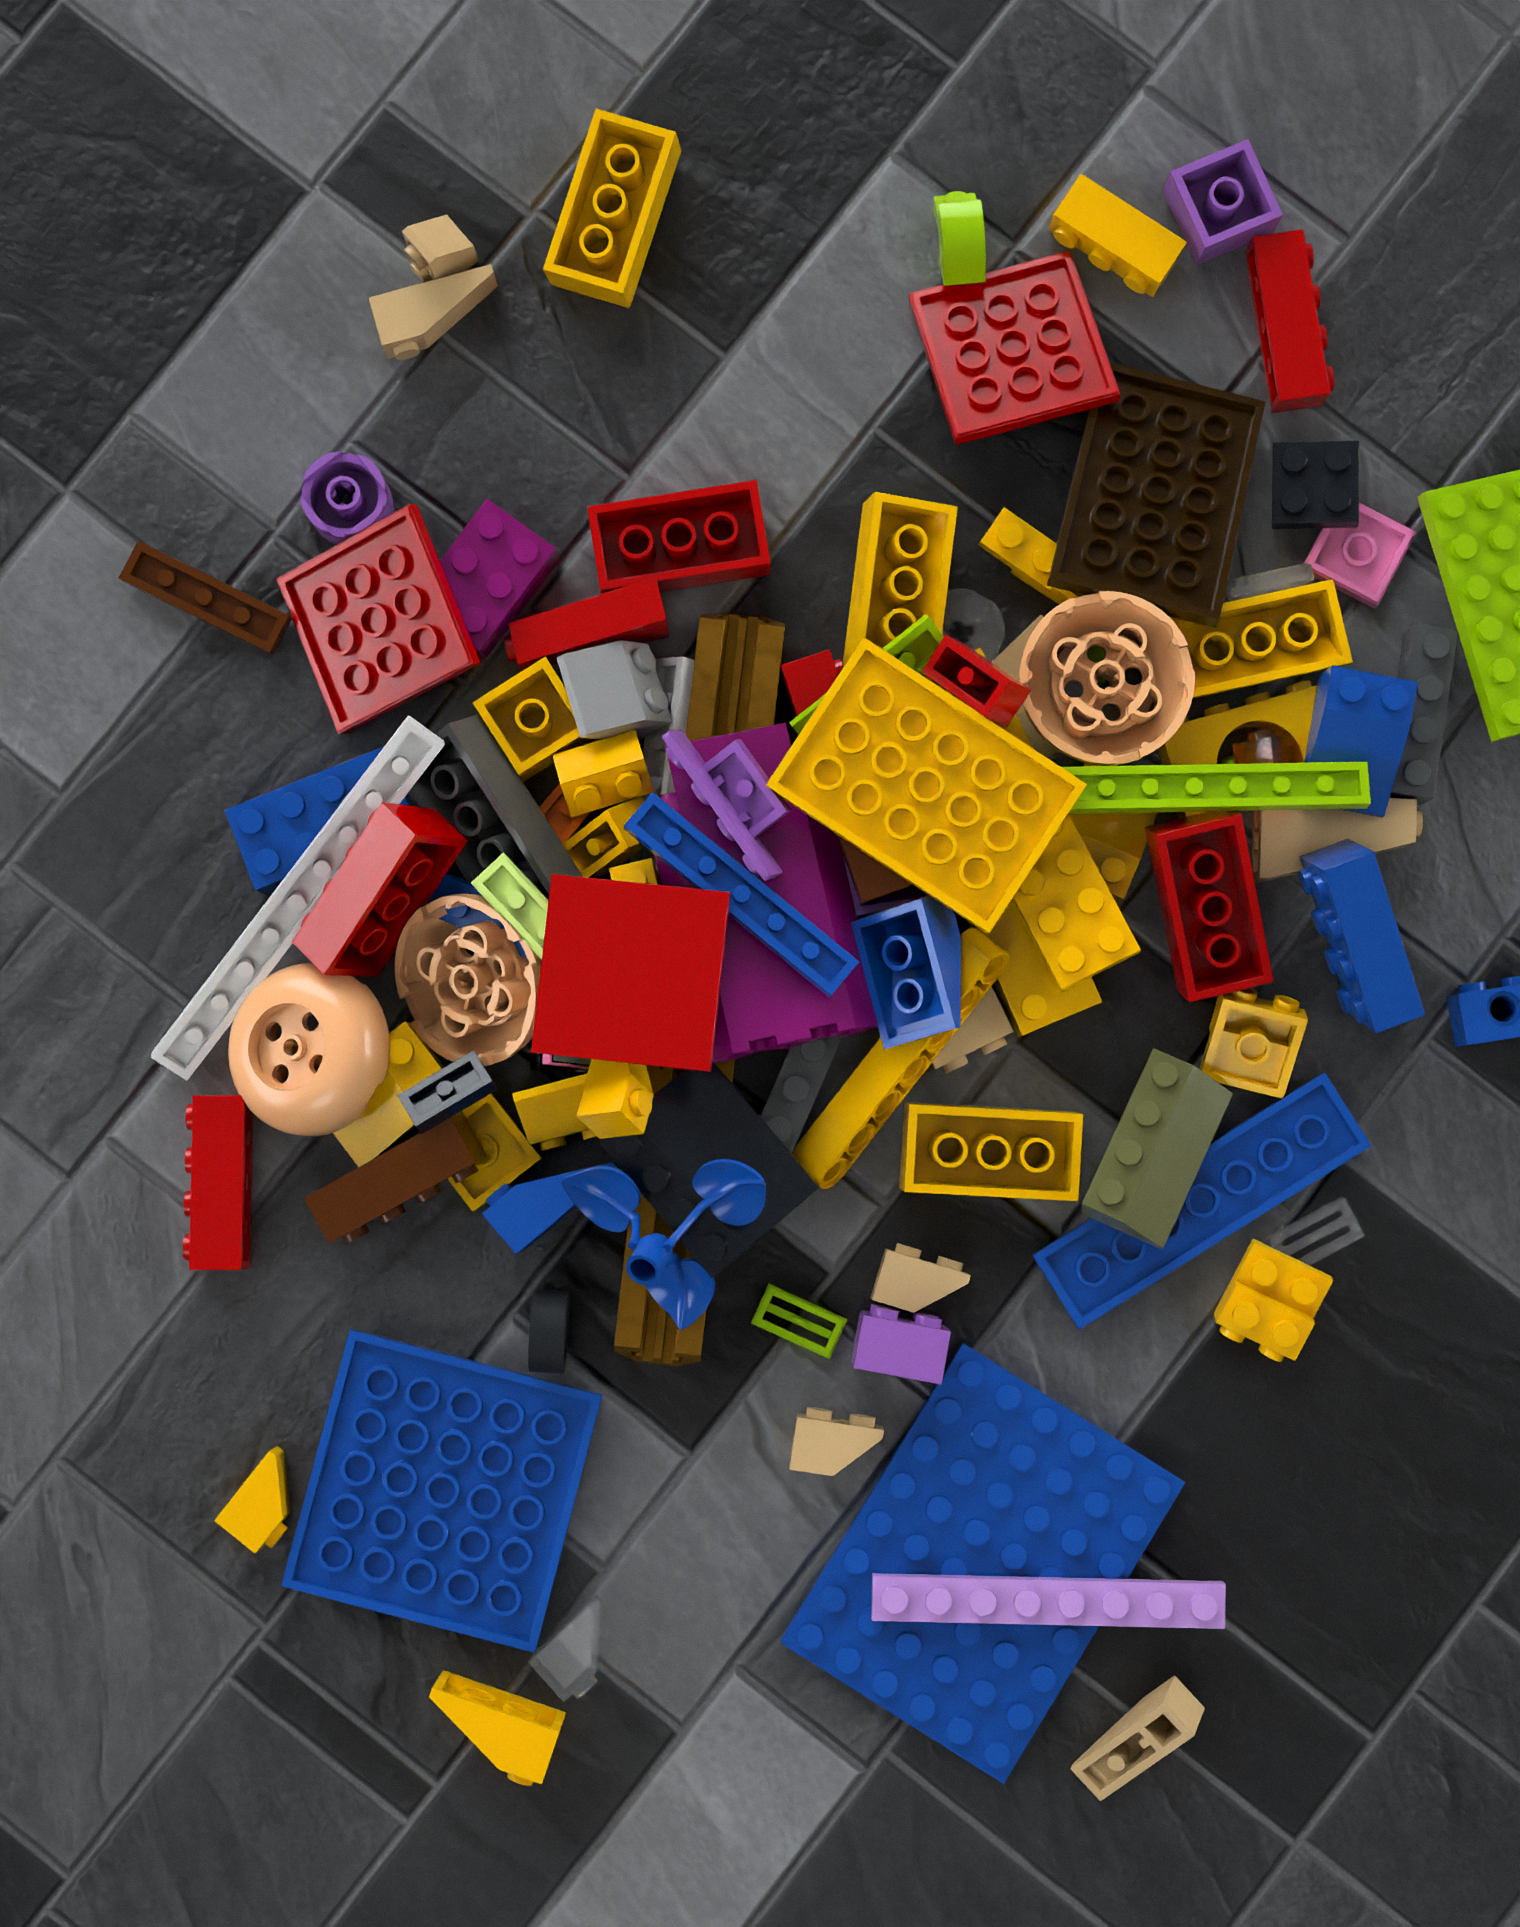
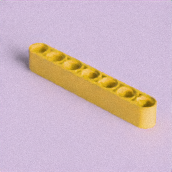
M973 927L960 935V1026L1002 974L1009 961L1007 952L977 928ZM959 1028L889 1049H884L881 1037L793 1150L792 1155L822 1189L834 1186L845 1175Z

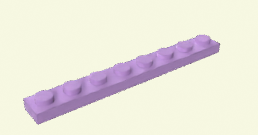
M872 1573L871 1619L872 1621L1225 1629L1226 1584L1223 1581Z

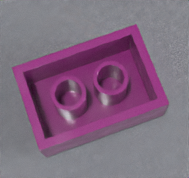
M488 499L484 501L440 560L477 655L484 661L509 629L508 623L516 620L560 561L554 546Z

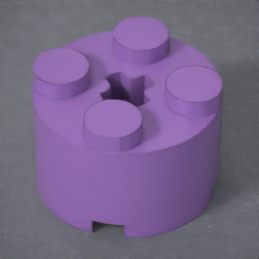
M342 451L331 452L312 463L305 473L301 496L302 508L320 535L335 545L394 513L393 497L388 484L378 467L363 455L342 453ZM347 494L353 499L348 505L341 500Z

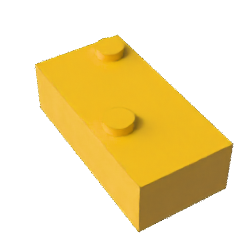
M595 108L543 267V271L551 285L630 309L682 151L675 131Z
M1013 898L990 933L987 934L967 921L970 928H977L1009 955L1007 966L994 985L1017 1038L1102 1002L1092 977L1061 992Z
M904 1102L899 1188L904 1192L1078 1201L1083 1114L1075 1111Z

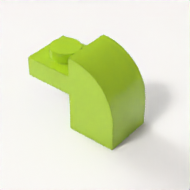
M961 191L950 192L943 196H933L934 216L939 235V267L943 285L986 282V243L981 199L977 200L975 193Z

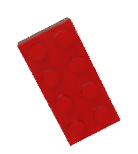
M757 480L587 506L601 594L653 578L657 579L659 591L666 592L770 575L771 563Z
M382 802L370 815L368 824L356 843L348 849L344 862L335 876L325 885L323 894L313 910L303 919L301 928L292 943L323 975L379 976L397 949L400 935L407 921L420 907L426 905L468 840L436 809Z
M1208 811L1146 826L1145 832L1177 991L1188 1002H1193L1274 982L1242 814L1237 811Z

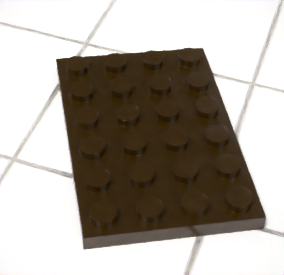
M1110 363L1120 391V400L1089 409L1047 586L1082 595L1097 594L1099 591L1127 593L1154 604L1169 617L1216 628L1220 620L1266 401Z

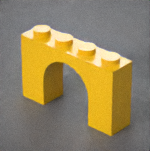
M1310 680L1302 681L1286 687L1287 694L1271 698L1269 692H1263L1244 699L1245 706L1230 709L1228 703L1220 704L1204 710L1205 717L1189 721L1188 715H1186L1176 733L1158 749L1162 765L1217 764L1218 752L1226 736L1244 728H1258L1274 734L1286 745L1294 763H1304L1317 685L1312 686ZM1176 812V813H1177V816H1178V819H1179V818H1183V817H1187V816H1191V815H1196V814H1200V813H1204V812Z

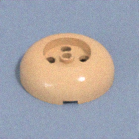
M1099 591L1097 594L1085 595L1075 599L1073 597L1046 614L1032 631L1025 645L1019 668V682L1031 689V692L1023 702L1026 715L1037 733L1051 747L1071 759L1101 766L1121 765L1137 761L1164 745L1176 733L1189 711L1195 688V670H1193L1187 648L1188 643L1178 626L1167 614L1154 604L1140 597L1114 591ZM1100 646L1105 652L1104 660L1096 663L1092 662L1087 656L1088 648ZM1127 669H1138L1141 673L1142 681L1137 685L1128 684L1124 674ZM1106 678L1110 683V687L1108 686L1105 690L1101 689L1097 685L1099 680L1096 679ZM1069 682L1079 683L1083 689L1081 697H1069L1065 693V685ZM1107 704L1115 705L1120 711L1119 718L1115 721L1107 720L1102 712V708Z
M466 893L452 894L440 897L426 906L420 907L404 926L395 955L397 992L399 999H406L409 1010L415 1020L410 1024L432 1050L452 1062L474 1050L482 1065L489 1066L513 1056L533 1038L542 960L526 944L511 923L502 917L483 896ZM467 905L471 909L482 911L492 919L499 920L505 928L500 929L495 922L489 920L458 928L439 918L447 914L445 909ZM513 942H520L527 958L519 954ZM466 949L475 952L474 955L468 954Z
M301 963L282 968L270 974L259 983L239 1007L232 1023L228 1044L231 1076L238 1094L242 1096L246 1106L267 1125L279 1131L300 1136L330 1134L347 1127L357 1120L368 1109L367 1102L373 1095L377 1085L382 1084L384 1081L390 1053L386 1018L377 998L368 986L349 975H323L313 963ZM314 1015L319 1024L315 1030L310 1031L307 1026V1019L309 1016ZM279 1025L282 1029V1034L280 1038L277 1037V1029ZM319 1066V1068H318V1070H317V1072H316L315 1069H314V1067ZM288 1071H289L288 1079H287L286 1081H284V1079H286V1076H287Z

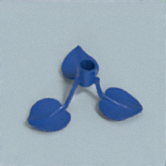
M730 1159L713 1160L704 1164L696 1172L692 1180L693 1188L704 1200L694 1208L670 1238L667 1239L659 1233H653L640 1238V1215L634 1210L641 1201V1194L634 1181L627 1174L614 1167L596 1166L570 1174L561 1181L562 1187L573 1203L599 1227L612 1232H622L627 1229L630 1222L632 1223L631 1239L628 1242V1247L634 1251L626 1263V1271L632 1280L638 1284L646 1285L651 1296L668 1312L679 1330H683L691 1325L705 1312L714 1296L715 1280L714 1277L711 1278L696 1259L686 1258L680 1260L677 1254H673L672 1249L676 1242L709 1206L713 1214L722 1222L742 1226L758 1218L766 1201V1183L757 1171L739 1161Z

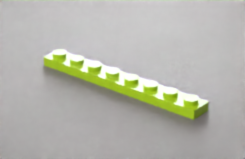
M1368 762L1062 767L1087 784L1068 814L1367 809L1371 804Z

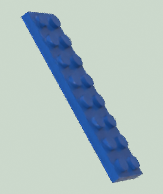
M1320 1073L1285 1095L1284 1098L1275 1101L1211 1142L1163 1250L1089 1218L1033 1253L1032 1257L1075 1326L1080 1330L1372 1145L1326 1073Z

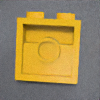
M1252 988L1219 995L1209 1025L1210 1035L1199 1069L1220 1084L1281 1099L1284 1098L1308 1023L1305 1010L1299 1008L1300 1002L1283 995H1275L1273 1001L1257 998L1258 992Z
M1252 1239L1214 1311L1215 1321L1221 1325L1219 1331L1227 1338L1238 1343H1243L1246 1337L1261 1344L1258 1350L1274 1361L1282 1362L1284 1357L1295 1361L1315 1325L1313 1318L1333 1282L1332 1276L1258 1240Z

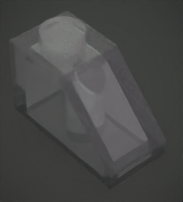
M597 1595L531 1655L528 1662L563 1702L573 1694L579 1699L597 1682L593 1675L597 1672L600 1660L602 1600Z

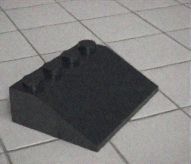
M712 1063L711 1072L685 1069L657 1091L653 1097L652 1110L649 1114L644 1134L604 1138L598 1141L620 1169L634 1181L640 1193L673 1232L676 1231L694 1208L704 1200L692 1185L696 1172L704 1164L718 1159L735 1160L750 1166L763 1177L766 1183V1201L761 1214L756 1220L742 1226L730 1225L719 1220L709 1206L680 1238L681 1242L711 1278L727 1268L820 1188L716 1063Z

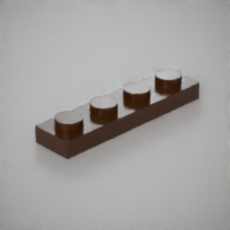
M137 541L119 576L122 582L272 656L292 620L290 615L140 541Z

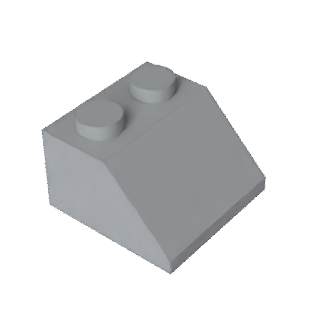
M620 640L562 654L557 657L580 738L602 740L635 729L638 740H641L672 723L668 710V699L662 690L655 668L656 660L648 644Z

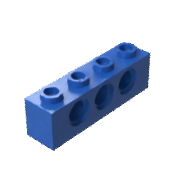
M1520 976L1501 979L1502 987L1486 989L1485 981L1459 985L1460 994L1446 996L1455 1047L1520 1037ZM1495 998L1502 1001L1506 1008V1014L1502 1021L1496 1020L1490 1012L1491 1003Z

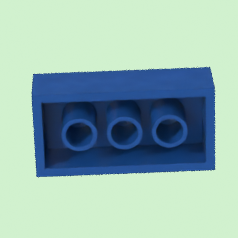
M384 747L224 810L256 891L264 895L275 891ZM407 793L400 804L413 806Z
M1345 839L1299 856L1303 867L1302 870L1298 871L1299 880L1304 892L1307 895H1312L1316 909L1311 911V917L1319 935L1324 934L1329 949L1324 951V957L1330 972L1338 976L1342 989L1337 990L1336 993L1345 1014L1350 1013L1358 1024H1364L1374 1033L1424 1016L1425 1012L1374 851L1350 839Z

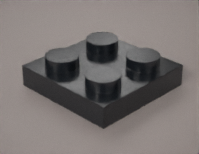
M1359 440L1273 443L1272 529L1357 528L1359 525Z

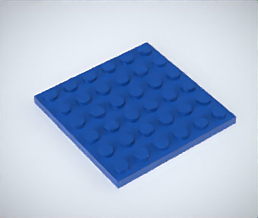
M351 1329L345 1345L281 1586L535 1653L603 1394Z

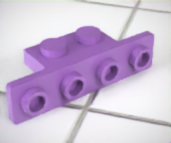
M682 730L668 731L664 734L662 738L668 745L666 748L668 757L679 769L686 770L694 782L691 784V787L697 798L705 805L710 804L718 815V827L729 840H735L745 853L742 859L749 871L756 877L761 876L765 881L776 878L783 873L758 836L792 810L783 798L765 786L769 778L743 741L735 739L705 763Z

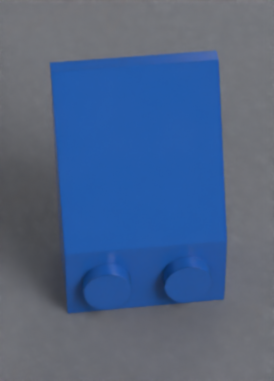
M1334 665L1319 676L1304 763L1368 762L1371 804L1367 809L1340 810L1380 818L1384 817L1411 726L1418 682Z
M933 897L921 898L851 922L884 1049L960 1028L961 936L954 911Z
M615 1162L597 1165L614 1167L621 1170ZM588 1168L518 1184L514 1187L510 1183L508 1185L504 1184L485 1200L490 1207L482 1215L515 1254L521 1253L577 1207L565 1192L561 1181L570 1174Z

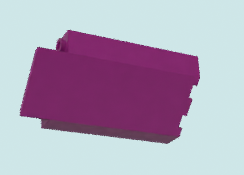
M786 723L690 741L706 763L735 739H741L769 779L791 747ZM668 757L675 792L665 794L660 798L749 871L742 859L745 853L735 840H729L722 833L717 825L719 817L710 804L705 805L697 798L691 787V784L694 782L686 770L679 769ZM787 801L786 803L792 811L758 836L783 873L776 878L766 881L761 876L757 878L850 953L859 963L829 998L728 915L712 1063L727 1062L760 1051L789 1049L821 1038L850 1036L878 1027L851 922L857 920L842 851L836 834ZM655 855L661 885L695 888Z

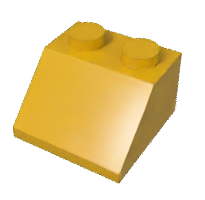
M587 1074L512 1093L529 1145L540 1143L541 1150L544 1151L567 1145L565 1136L582 1132L583 1140L597 1137L576 1117Z

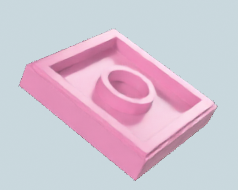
M1359 503L1358 527L1321 528L1300 570L1320 581L1333 579L1335 589L1375 609L1382 600L1416 532Z

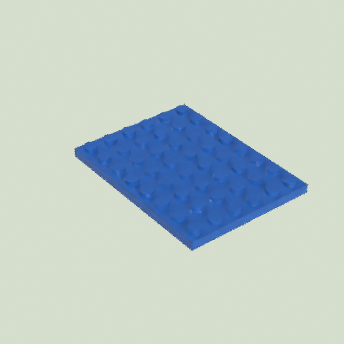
M961 1342L944 1370L942 1385L936 1384L782 1635L780 1643L1004 1784L1099 1626L872 1621V1573L1128 1579L1186 1482Z

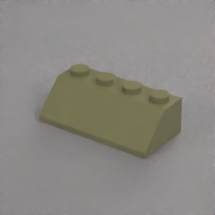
M1153 1048L1084 1197L1082 1214L1163 1250L1233 1093L1196 1066Z

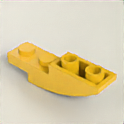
M1004 507L978 546L1012 569L1010 571L1011 574L1059 605L1073 597L1075 599L1085 596L1047 586L1057 543Z

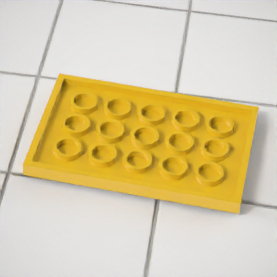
M863 637L765 786L988 934L1087 784Z

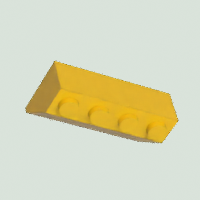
M874 492L863 503L843 666L846 665L863 637L882 649L925 614L931 618L942 633L958 506Z
M1333 579L1223 603L1220 620L1216 628L1170 617L1188 643L1187 648L1193 670H1195L1193 698L1322 671L1332 665L1340 667L1353 663Z

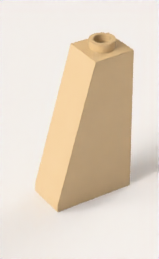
M1389 798L1385 815L1382 818L1340 809L1253 811L1252 871L1254 882L1261 883L1298 874V871L1303 869L1299 856L1345 839H1350L1374 851L1375 854L1404 848L1415 843L1416 836L1419 837L1423 828V814L1421 811H1417V799Z

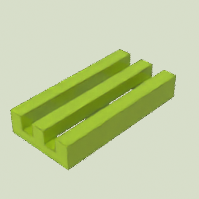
M768 1283L751 1324L830 1359L847 1322V1318ZM772 1296H776L835 1323L833 1331L770 1303ZM768 1311L829 1339L826 1347L763 1319L765 1312Z

